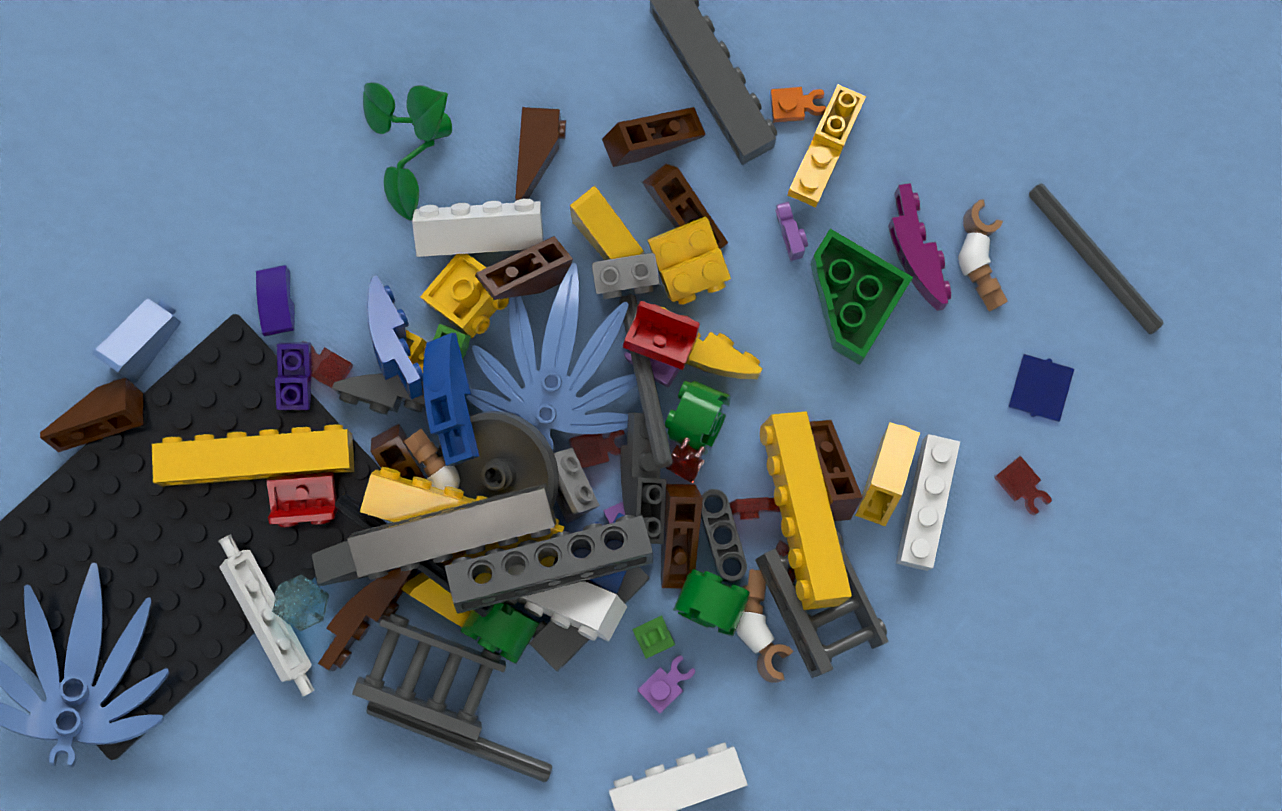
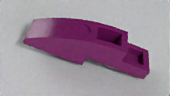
M911 183L898 185L894 195L899 216L892 217L888 225L892 243L905 272L913 277L911 282L937 311L943 310L947 306L948 300L951 299L950 284L948 281H944L942 269H945L944 254L942 250H937L936 242L923 244V241H926V229L924 223H919L917 211H920L918 193H913Z

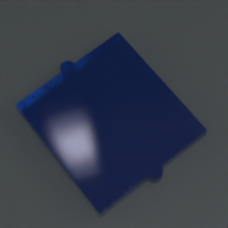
M1023 354L1008 407L1030 413L1032 418L1040 416L1060 422L1074 369L1053 363L1051 358L1043 360Z

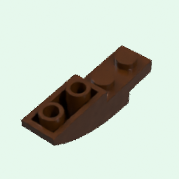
M400 567L388 572V575L377 578L352 597L326 627V629L337 636L318 664L328 671H335L337 667L342 669L352 655L349 649L355 640L361 641L370 629L371 625L367 623L371 618L380 623L382 615L390 617L391 613L397 612L400 605L396 602L404 592L401 589L405 583L415 577L418 569L401 571Z

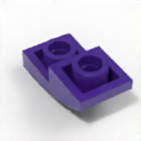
M283 265L256 271V295L262 334L265 337L294 331L295 304L290 298V271L288 267Z
M311 342L276 344L278 376L275 378L277 410H309L312 378Z

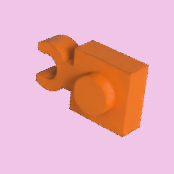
M802 87L771 89L773 123L803 121L805 118L804 112L808 111L812 115L820 116L826 110V106H816L813 103L814 99L824 97V90L816 89L808 95H803Z

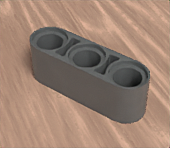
M710 489L702 495V523L718 576L723 578L725 582L735 583L746 573V559L727 496L720 490ZM710 497H716L721 501L723 508L718 513H710L706 510L704 502ZM725 528L730 531L731 541L725 545L718 544L713 537L716 529ZM727 559H735L740 564V573L736 576L727 575L723 571V562Z

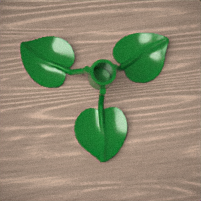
M366 83L363 92V110L370 128L378 134H385L391 129V121L393 123H412L417 138L425 142L397 163V168L393 166L386 168L383 180L384 191L390 205L407 220H413L414 210L417 209L419 202V185L414 174L409 169L404 168V166L426 148L434 146V140L451 135L452 122L450 117L444 113L448 93L423 85L413 86L408 92L406 101L407 112L410 117H397L393 115L395 100L389 90L379 83Z

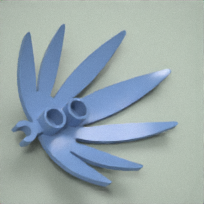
M573 263L568 269L554 299L546 325L542 346L541 369L539 371L537 370L532 328L522 296L509 298L511 341L525 388L522 389L511 373L495 357L481 347L473 345L472 351L481 369L488 379L504 395L511 399V402L491 392L470 389L471 395L465 398L484 412L503 411L527 420L532 425L537 426V429L546 438L552 450H554L555 446L554 440L551 437L552 429L576 434H602L628 428V415L603 412L586 415L585 412L607 405L633 389L637 385L635 374L622 376L603 383L581 398H578L576 394L587 383L608 354L623 324L629 304L623 302L603 321L584 347L571 375L568 376L567 373L574 350L579 317V275L577 264Z
M91 564L77 603L68 640L64 679L61 683L56 649L49 625L31 586L25 585L24 606L28 641L34 666L47 700L41 701L33 689L14 670L0 660V687L19 706L30 713V715H27L12 706L0 702V726L26 737L56 740L57 746L53 747L49 753V763L51 766H56L57 757L60 754H68L67 765L73 768L77 761L76 753L73 750L74 742L92 745L119 743L143 735L164 721L163 715H141L110 722L128 714L146 701L168 677L169 671L167 668L142 680L123 692L107 706L101 707L102 703L109 697L123 678L138 650L152 605L151 598L145 599L127 625L107 659L96 685L93 687L100 656L103 630L102 591L97 564Z

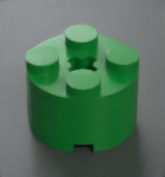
M695 380L691 383L684 381L678 393V399H681L677 410L672 409L665 421V428H668L667 435H669V440L706 455L708 453L706 445L713 446L723 426L726 414L721 413L723 404L730 405L731 396Z
M692 569L685 580L673 611H677L679 615L706 628L718 627L719 633L734 636L748 603L750 592L737 585L732 584V586L723 584V578L711 572L705 571L702 573Z
M501 602L494 604L492 611L486 617H482L472 610L460 631L474 640L480 637L477 643L493 653L495 651L499 652L501 649L500 655L517 664L536 632L539 622L522 611L513 608L510 604Z

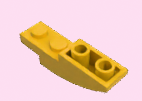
M837 84L811 144L789 188L788 196L815 208L817 207L866 96Z
M698 332L697 341L686 364L708 373L730 378L758 379L761 375L763 368L759 366L760 361L747 351L742 354L733 348L734 342L722 333L715 335L710 332L705 340L702 341L699 339L701 334Z

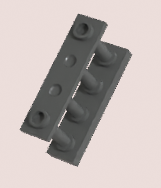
M837 530L852 597L840 606L830 607L813 616L807 614L806 610H803L802 601L798 599L796 594V585L792 583L788 575L789 568H791L788 554L785 556L779 555L775 548L755 559L811 678L833 670L831 665L833 657L866 641L869 642L872 649L889 642L886 637V626L880 618H877L843 548V538ZM854 611L862 629L827 646L821 644L816 633L817 628Z
M391 613L390 617L382 615L379 626L387 628L388 631L371 674L366 675L365 678L358 676L352 695L477 741L482 724L477 720L478 716L475 714L493 669L504 672L506 669V662L501 660L502 656L496 651L493 653L486 648L480 652L409 625V619L395 613ZM400 634L418 640L419 643L402 686H398L394 690L384 686L385 681L382 679ZM434 646L448 651L450 654L433 697L428 698V701H424L415 697L414 689L430 648ZM462 657L481 665L463 710L460 709L456 713L446 709L447 704H445V700Z

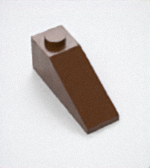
M522 107L516 201L529 199L558 152L560 139L566 138V120H561L560 109Z
M691 107L618 122L602 138V141L613 167L642 161L700 139L706 134L695 108Z
M666 163L642 181V184L657 206L675 228L707 217L718 248L721 249L728 244V241L678 167Z
M553 236L477 272L475 277L493 300L539 294L562 283L573 258L557 238Z
M126 377L98 386L42 430L40 438L59 453L143 425V392Z
M832 420L810 421L834 522L851 520L863 497Z
M400 424L371 438L370 452L380 467L397 470L400 472V477L413 480V477L428 478V475L423 470L425 468L423 463L419 464L412 452L404 443V440L408 437Z
M666 484L664 544H661L662 588L682 589L688 574L691 573L692 569L696 570L703 497L696 484Z

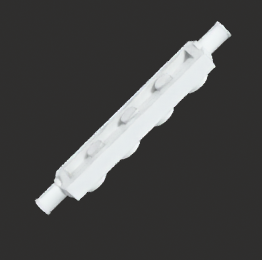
M231 534L222 538L218 542H220L228 558L219 567L281 682L294 680L302 697L308 695L315 690L306 675L312 664L250 550L239 551Z

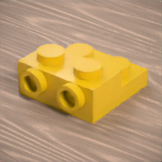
M707 217L647 239L651 253L655 254L657 269L665 291L672 302L678 301L680 305L692 302L697 298L695 293L707 289L708 293L717 292L726 287L725 281L731 279L722 251L718 248Z
M456 254L420 297L425 303L443 315L452 325L463 333L470 335L471 339H473L476 334H483L490 325L489 318L497 309L503 310L509 304V298L493 300L475 277L477 272L487 267L468 254Z

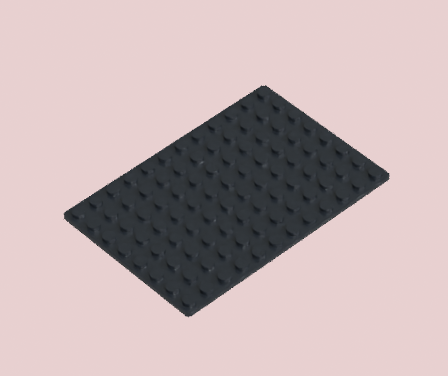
M231 315L143 393V425L87 443L0 521V636L37 678L38 675L31 655L26 628L25 585L31 586L49 625L56 649L61 683L64 679L68 640L77 603L91 564H97L102 591L103 630L100 656L93 687L96 685L107 659L127 625L145 599L151 598V610L138 650L123 678L109 697L102 703L101 707L107 706L132 686L165 668L168 669L169 675L146 701L128 714L110 723L141 715H163L164 717L255 633L219 567L228 558L220 542H218L219 540L231 534L239 551H251L279 605L283 608L316 578L312 554L346 542L353 532L364 530L338 510L335 518L325 524L314 525L311 524V521L298 522V524L291 527L269 524L268 516L271 510L267 488L268 478L160 486L153 483L152 444L162 443V438L181 437L182 441H195L194 436L203 434L214 435V439L227 438V433L246 432L248 437L259 436V431L274 429L279 430V434L292 433L291 429L296 427H310L311 432L324 431V426L340 425L312 393L309 410H277L275 378L278 376L277 355L240 315ZM353 439L354 472L334 473L336 496L339 499L342 494H348L362 505L371 473L375 470L380 471L381 468ZM143 735L119 743L97 745V747L108 759L116 760Z

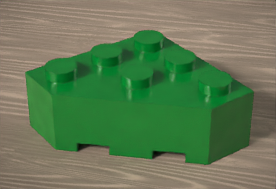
M830 228L816 250L810 265L832 349L860 365L913 277Z

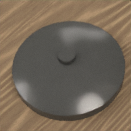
M486 411L470 416L480 457L455 465L460 478L458 489L464 491L463 496L475 500L477 496L490 498L546 483L553 507L558 494L559 471L553 450L542 433L527 420L508 412ZM441 444L437 451L439 457L443 455Z

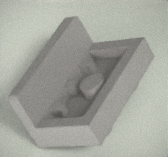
M654 253L592 263L596 294L603 293V299L621 297V290L634 288L635 294L653 292V285L660 284Z
M573 448L554 453L559 471V488L556 501L567 523L577 520L600 506Z

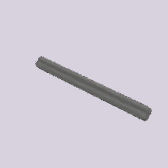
M1042 183L1035 186L1029 192V197L1147 333L1153 334L1164 324L1163 320Z
M633 294L622 296L619 299L620 304L623 302L629 304L624 318L626 335L637 312L638 303L636 296ZM630 351L655 466L657 468L669 467L673 461L650 358Z
M369 701L366 712L369 715L539 781L547 782L552 772L551 764L487 739L478 737L476 741Z

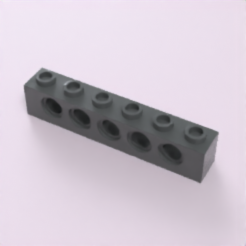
M625 515L617 518L614 523L587 525L583 528V531L571 534L567 531L553 534L548 540L540 542L527 540L518 544L516 548L508 550L503 548L487 551L485 556L473 559L471 557H460L453 560L452 564L446 565L445 570L453 604L458 614L652 564L653 551L643 516ZM610 540H619L623 543L622 547L617 550H611L606 547ZM579 548H586L591 551L585 558H577L573 555ZM547 556H553L558 559L557 563L550 567L540 564L542 559ZM519 564L525 567L524 571L519 575L508 573L509 568L513 565ZM481 573L492 575L487 583L479 584L475 582L476 577Z

